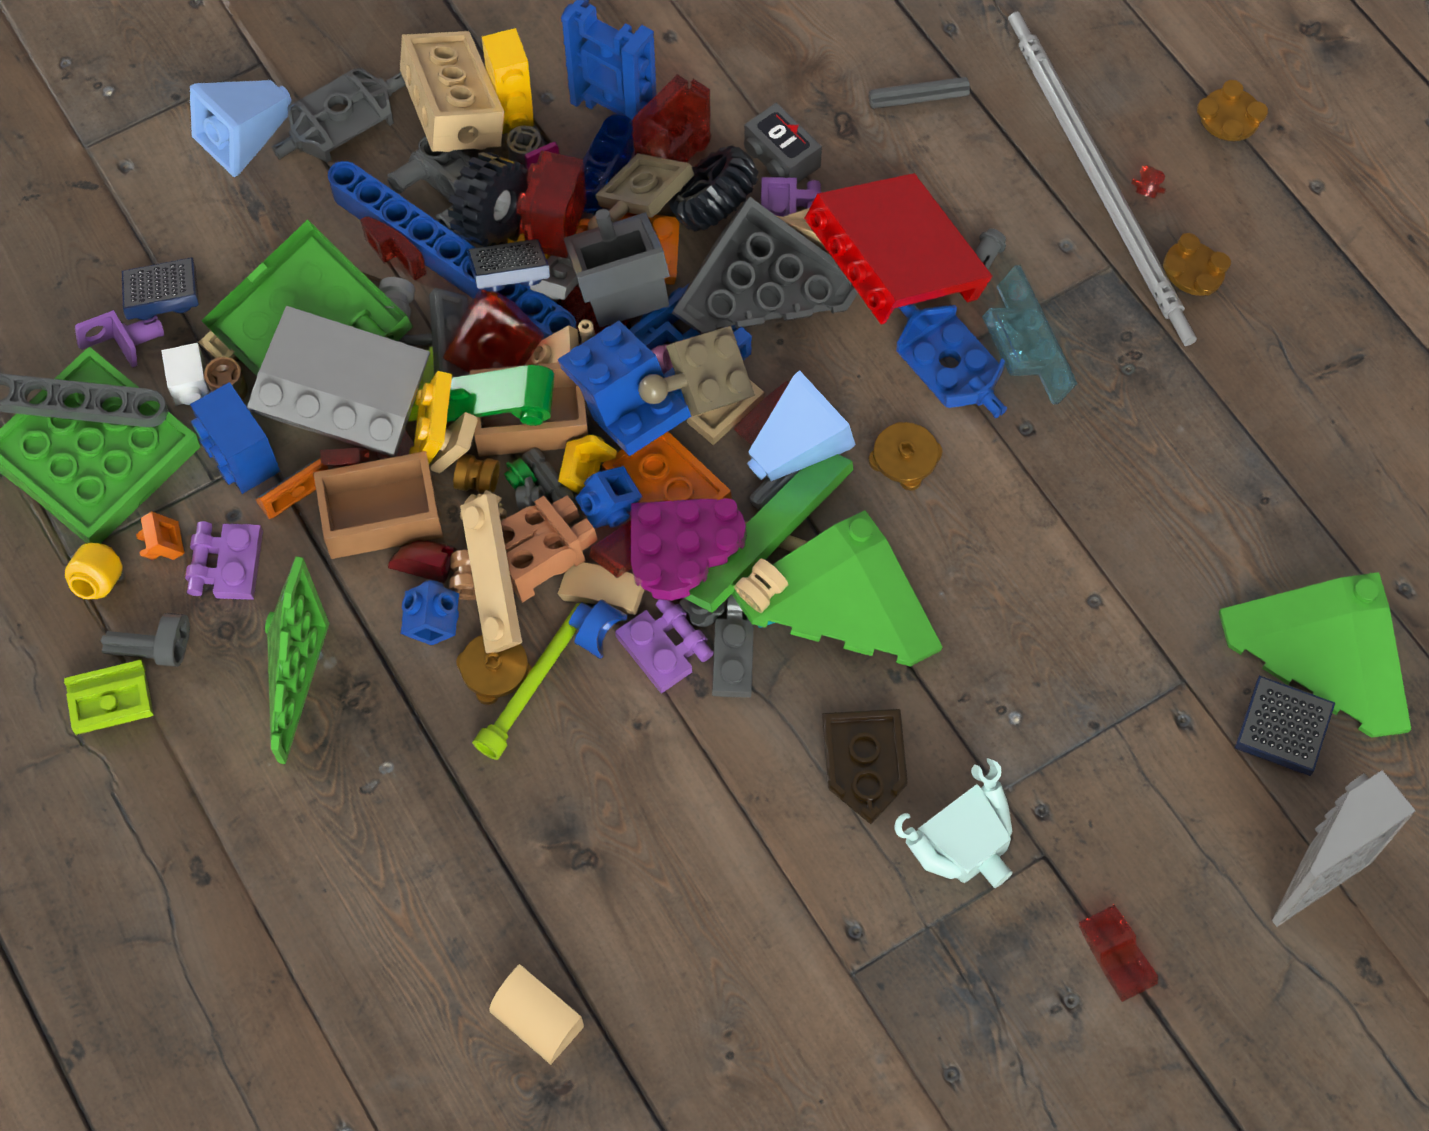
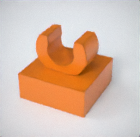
M152 511L141 518L143 529L136 534V538L144 541L146 548L139 552L140 556L150 560L157 559L159 556L175 560L185 554L177 520Z

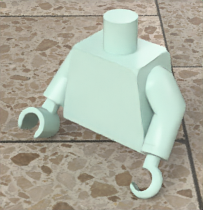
M987 758L990 771L986 776H983L982 769L978 765H974L971 769L973 777L984 783L982 789L976 784L920 826L917 831L913 827L908 828L904 832L902 831V823L904 820L911 818L908 813L901 814L895 821V832L899 837L906 838V844L926 871L949 879L957 878L963 883L981 872L990 884L996 888L1004 883L1013 873L1000 858L1008 850L1011 841L1012 825L1009 805L1001 783L997 781L1001 776V766L998 762Z

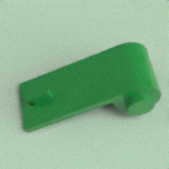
M526 365L453 377L451 379L447 422L456 421L465 412L476 417L510 412L525 425H541L543 421L551 417L555 374L547 367Z

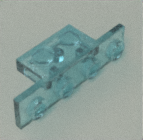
M1015 265L997 286L1006 308H989L982 318L1001 358L1005 360L1004 364L1009 375H1039L1052 405L1059 404L1078 383L1021 265Z

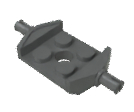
M354 68L288 106L291 127L288 133L290 137L273 145V152L280 160L294 150L302 149L303 152L329 162L332 160L330 151L379 122L386 120L389 126L394 124L389 97L395 91L406 86L401 72L384 81L382 78L377 79L363 68ZM336 104L347 105V108L341 112L330 110Z

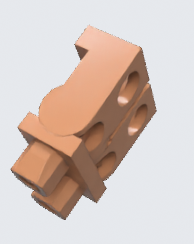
M568 495L550 504L545 496H542L534 501V506L526 507L501 521L512 588L522 603L535 595L533 588L553 575L566 572L573 564L578 566L585 562L583 550L598 540L594 527L587 519H583L572 527L567 525L579 518L578 510Z

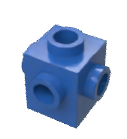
M622 466L597 472L588 477L584 482L585 487L575 499L595 529L607 525L613 528L623 524L630 517L631 503H637L643 496L625 467Z
M424 581L421 585L405 591V597L402 601L401 634L428 645H434L455 636L456 623L459 617V593L445 588L444 584L438 581Z

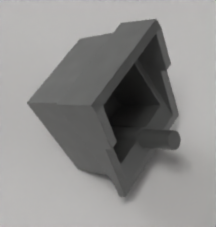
M601 209L595 214L598 224L597 228L563 238L584 302H591L600 328L617 321H623L669 306L664 278L670 277L663 248L646 212L612 223L610 212L607 209Z

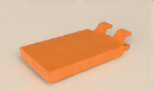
M669 431L631 456L621 449L617 452L615 459L602 464L603 471L622 466L625 467L643 496L637 503L691 499H732L731 490Z

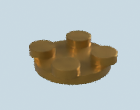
M1228 80L1221 89L1213 91L1206 98L1199 101L1197 113L1200 115L1205 129L1213 136L1226 141H1240L1249 138L1257 131L1260 123L1267 117L1268 108L1264 103L1258 102L1251 94L1243 91V85L1239 81Z
M1184 233L1178 240V243L1173 245L1167 252L1163 268L1168 279L1177 288L1191 295L1205 296L1211 295L1219 289L1224 281L1225 272L1231 265V259L1227 254L1214 252L1206 245L1201 244L1199 238L1194 234Z
M897 422L885 428L878 435L874 444V450L869 455V466L875 471H880L887 478L899 482L905 490L913 491L918 489L922 480L933 472L937 462L942 457L943 450L934 436L924 427L914 423Z
M483 634L469 642L456 659V664L461 672L464 683L471 691L476 693L478 701L484 705H491L499 697L515 691L532 669L528 663L525 649L521 644L498 653H486Z

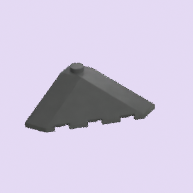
M749 197L737 208V211H735L671 313L700 334L714 331L716 328L735 325L736 329L762 325L765 323V320L783 318L784 321L807 318L813 316L812 313L831 310L832 313L845 312L858 292L832 256L753 198Z

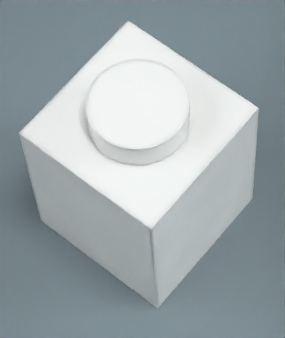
M198 343L161 350L167 387L176 406L181 404L190 405L211 393L204 378L206 361Z

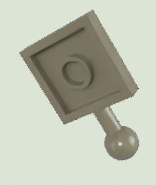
M638 153L595 196L600 207L610 209L612 223L619 221L627 212L637 215L646 212L648 217L652 218L661 211L662 207L676 193L682 190L683 186L694 176L690 163ZM595 215L589 220L587 230L598 227Z
M731 326L667 345L666 348L675 375L663 378L657 374H649L640 381L638 387L640 397L649 404L661 403L667 397L668 392L681 389L691 417L755 396Z

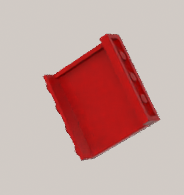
M915 173L817 193L804 218L881 325L887 322L894 308L958 292L967 303L976 301L993 277Z

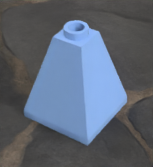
M271 80L195 83L190 86L192 137L235 178L288 117V106L291 104L290 94L285 87H278Z
M799 370L791 379L748 451L751 460L747 462V465L760 480L767 476L770 481H773L846 452L856 444L848 422Z

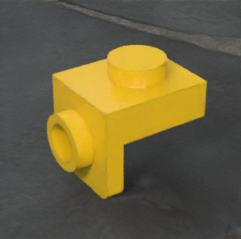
M586 435L583 438L567 442L558 482L579 494L585 487V480L599 472L601 462L615 459L617 450L596 435Z

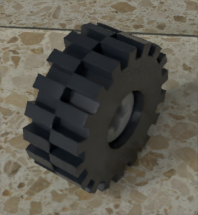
M483 152L478 154V158L473 157L469 160L470 167L464 166L460 171L462 178L460 181L456 179L453 184L456 191L455 194H450L449 202L453 203V207L448 209V216L453 218L449 223L451 228L455 229L454 233L457 236L480 246L507 244L508 238L513 240L517 236L515 231L517 227L522 229L525 223L522 220L524 214H529L530 207H527V203L532 200L533 193L529 192L528 189L533 186L532 180L528 179L530 173L522 164L488 152L487 154Z

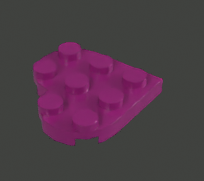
M724 498L720 500L691 499L631 503V566L635 584L652 592V597L655 599L676 600L689 596V590L698 586L701 581L705 582L707 580L710 567L726 564L728 562L727 557L736 553L739 548L741 550L744 548L747 537L746 524L743 514L737 509L736 502L732 499Z

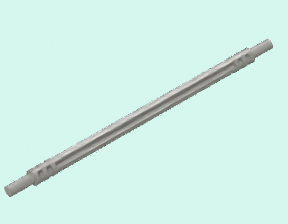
M1020 12L1012 13L1008 20L1020 41L1019 48L1165 319H1170L1183 345L1189 346L1193 344L1197 337L1183 313L1185 308L1039 39L1036 35L1031 34Z

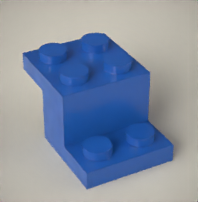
M620 321L604 328L597 335L574 347L570 352L557 359L564 373L580 388L593 420L629 456L691 417L688 406L673 391L668 392L667 397L658 404H649L642 400L638 392L640 381L649 374L665 377L656 355Z

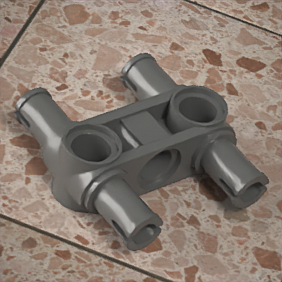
M424 136L419 141L418 150L411 154L409 162L394 172L389 173L387 180L391 188L401 194L405 189L422 179L449 200L450 194H455L456 188L453 187L455 180L460 181L462 178L460 171L464 166L470 167L469 160L471 158L463 152L464 150L432 152L427 137ZM448 209L435 216V220L451 231L455 230L450 226L449 222L453 218L448 216Z

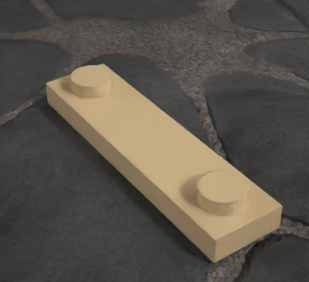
M485 494L461 505L460 508L485 652L498 653L521 644L522 638L496 495Z

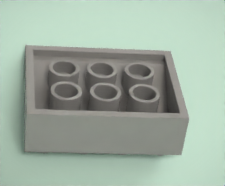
M286 306L258 372L247 408L254 414L390 457H397L430 352Z
M1383 770L1371 778H1368L1366 774H1362L1345 787L1347 792L1334 802L1336 806L1324 816L1326 820L1315 828L1318 834L1309 845L1272 919L1276 927L1370 865L1416 811Z

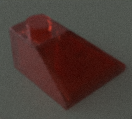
M482 288L464 313L442 358L470 373V370L524 366L541 342L544 334L513 301L496 291L489 292Z

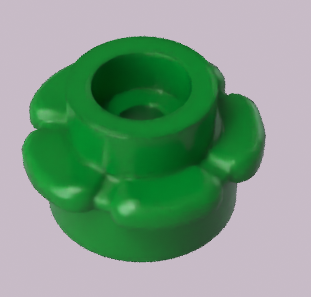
M520 457L513 463L509 461L506 463L508 471L504 473V476L515 491L518 486L525 485L526 477H531L534 484L537 482L530 468Z

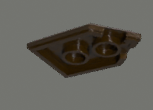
M901 710L822 713L828 790L868 823L872 824L908 784Z

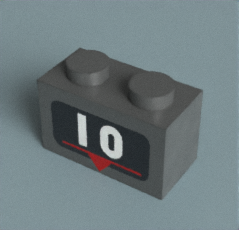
M777 102L745 124L744 147L752 158H758L766 166L771 177L797 178V183H799L821 167L822 146Z

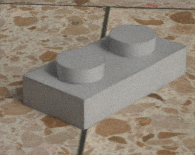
M554 251L547 259L550 277L541 280V283L530 286V290L542 293L551 300H565L578 284L570 257Z

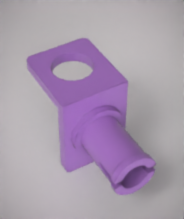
M113 310L75 325L77 345L81 350L114 338L132 368L138 366L135 346L164 336L162 324L156 315L153 318L126 326L124 323H121ZM103 326V329L97 335L92 337L85 336L91 328Z

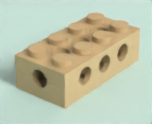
M470 32L402 35L400 71L432 152H451L464 149L482 150L491 147H501L504 110Z

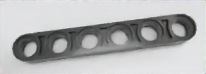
M0 373V385L10 388L8 396L0 400V412L140 427H156L162 424L168 415L166 402L162 394L156 390ZM35 389H42L47 392L46 399L39 404H31L27 401L29 393ZM70 394H83L85 396L83 404L77 408L67 407L65 399ZM107 398H120L122 400L121 407L114 412L103 410L102 404ZM147 401H155L160 404L158 412L152 416L142 415L139 409Z

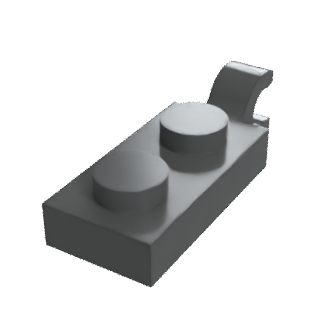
M732 594L727 600V619L715 618L712 696L751 698L754 624H751L749 620H742L743 611Z

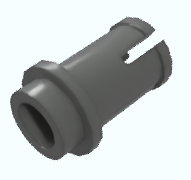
M992 228L988 229L987 232L981 233L979 236L980 243L974 251L988 270L998 253H1002L1006 248V237L1004 234Z

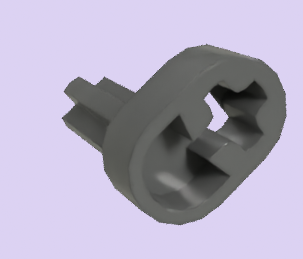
M164 613L160 619L156 636L107 631L106 635H103L101 639L103 644L102 653L152 658L157 665L178 667L183 662L189 639V618L185 614Z

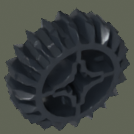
M733 145L726 148L722 147L716 153L711 152L708 157L701 159L697 165L692 167L694 176L683 186L681 191L671 198L669 206L675 218L688 230L692 229L694 232L706 230L711 225L716 226L723 218L727 219L731 212L737 211V207L746 201V196L752 193L753 186L757 183L759 171L751 157L746 152H743L740 147H734Z

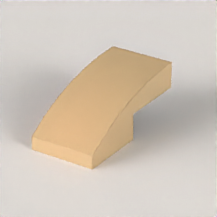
M582 562L578 566L573 564L565 572L557 594L563 601L597 604L603 599L606 603L625 614L636 615L645 589L635 584L632 573Z

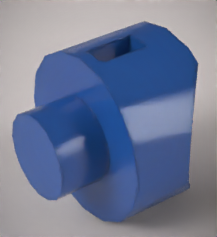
M603 599L593 608L581 602L569 620V625L579 630L574 641L575 644L601 659L604 656L603 640L606 633L614 624L627 620V614L614 608Z

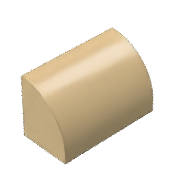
M520 964L503 982L489 1008L491 1014L550 1065L584 1028L582 1017Z

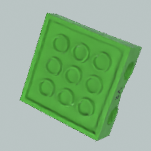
M309 220L305 221L201 320L229 350L235 351L233 354L256 377L286 306L395 341H399L413 328L407 315L353 265Z
M90 346L54 378L139 388ZM41 390L29 403L39 404L43 402L47 397V392ZM80 393L70 394L65 399V405L69 408H77L83 404L85 396ZM118 397L107 398L102 404V409L107 412H114L121 407L122 400ZM147 401L141 405L139 412L145 416H152L158 412L160 404L155 401ZM169 412L166 420L156 427L15 414L0 428V473L42 505L85 543L101 544L200 448L197 435Z

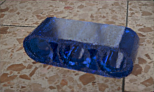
M613 114L607 117L573 177L576 206L581 211L594 213L603 208L599 206L595 195L629 162L633 155L635 137L634 125L630 117L624 114Z

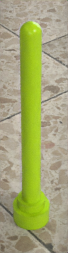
M577 603L494 725L489 724L487 728H481L472 741L475 748L491 759L498 760L507 748V732L577 631V629L569 625V620L580 603Z

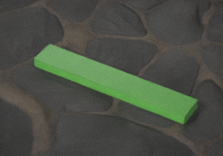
M837 454L801 469L746 524L747 537L744 548L742 550L739 548L736 553L727 557L728 562L726 564L710 567L707 580L705 582L701 581L698 586L689 590L690 595L685 597V599L713 613L735 591L734 585L741 578L748 577L752 573V567L761 558L766 560L854 470L852 460Z

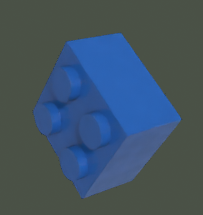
M230 382L190 404L196 417L191 421V424L200 437L199 441L210 458L213 457L218 464L217 468L228 486L235 483L243 494L281 472L266 434Z

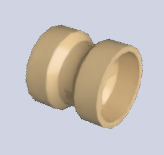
M761 558L752 567V573L748 577L741 578L734 585V589L749 606L762 613L770 605V598L774 594H780L789 584L785 577L771 563Z

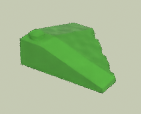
M865 510L833 525L772 564L785 577L789 585L780 594H774L770 598V605L762 613L749 606L736 591L732 593L751 624L766 628L768 621L792 627L790 634L819 642L821 635L845 641L843 649L872 656L875 649L898 655L896 659L898 664L911 667L940 652L943 648L887 539Z
M297 556L294 559L278 599L275 612L271 611L268 614L265 624V632L268 639L271 750L277 762L286 764L329 627L328 618L305 560Z
M1379 572L1341 577L1219 610L1226 642L1230 649L1240 655L1244 650H1247L1266 662L1262 668L1263 670L1287 685L1293 679L1312 691L1313 695L1335 702L1332 713L1337 715L1339 710H1342L1361 722L1362 724L1358 730L1373 738L1411 731L1390 607Z

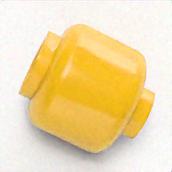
M100 543L83 544L75 552L65 568L64 576L70 590L78 597L83 599H100L107 596L122 574L123 565L119 556L111 547Z

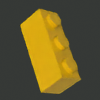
M516 28L483 36L485 68L504 110L502 134L509 133L518 126H534L528 59Z

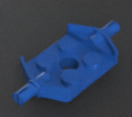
M915 304L898 307L907 317V324L897 341L896 351L946 408L972 404L980 406L984 404L994 418L1003 415L1007 407L996 397L993 389L1002 374L1005 360L1002 358L999 363L956 316L957 307L949 305L924 308L923 310L918 309ZM944 357H952L958 361L959 365L954 368H947L939 360Z

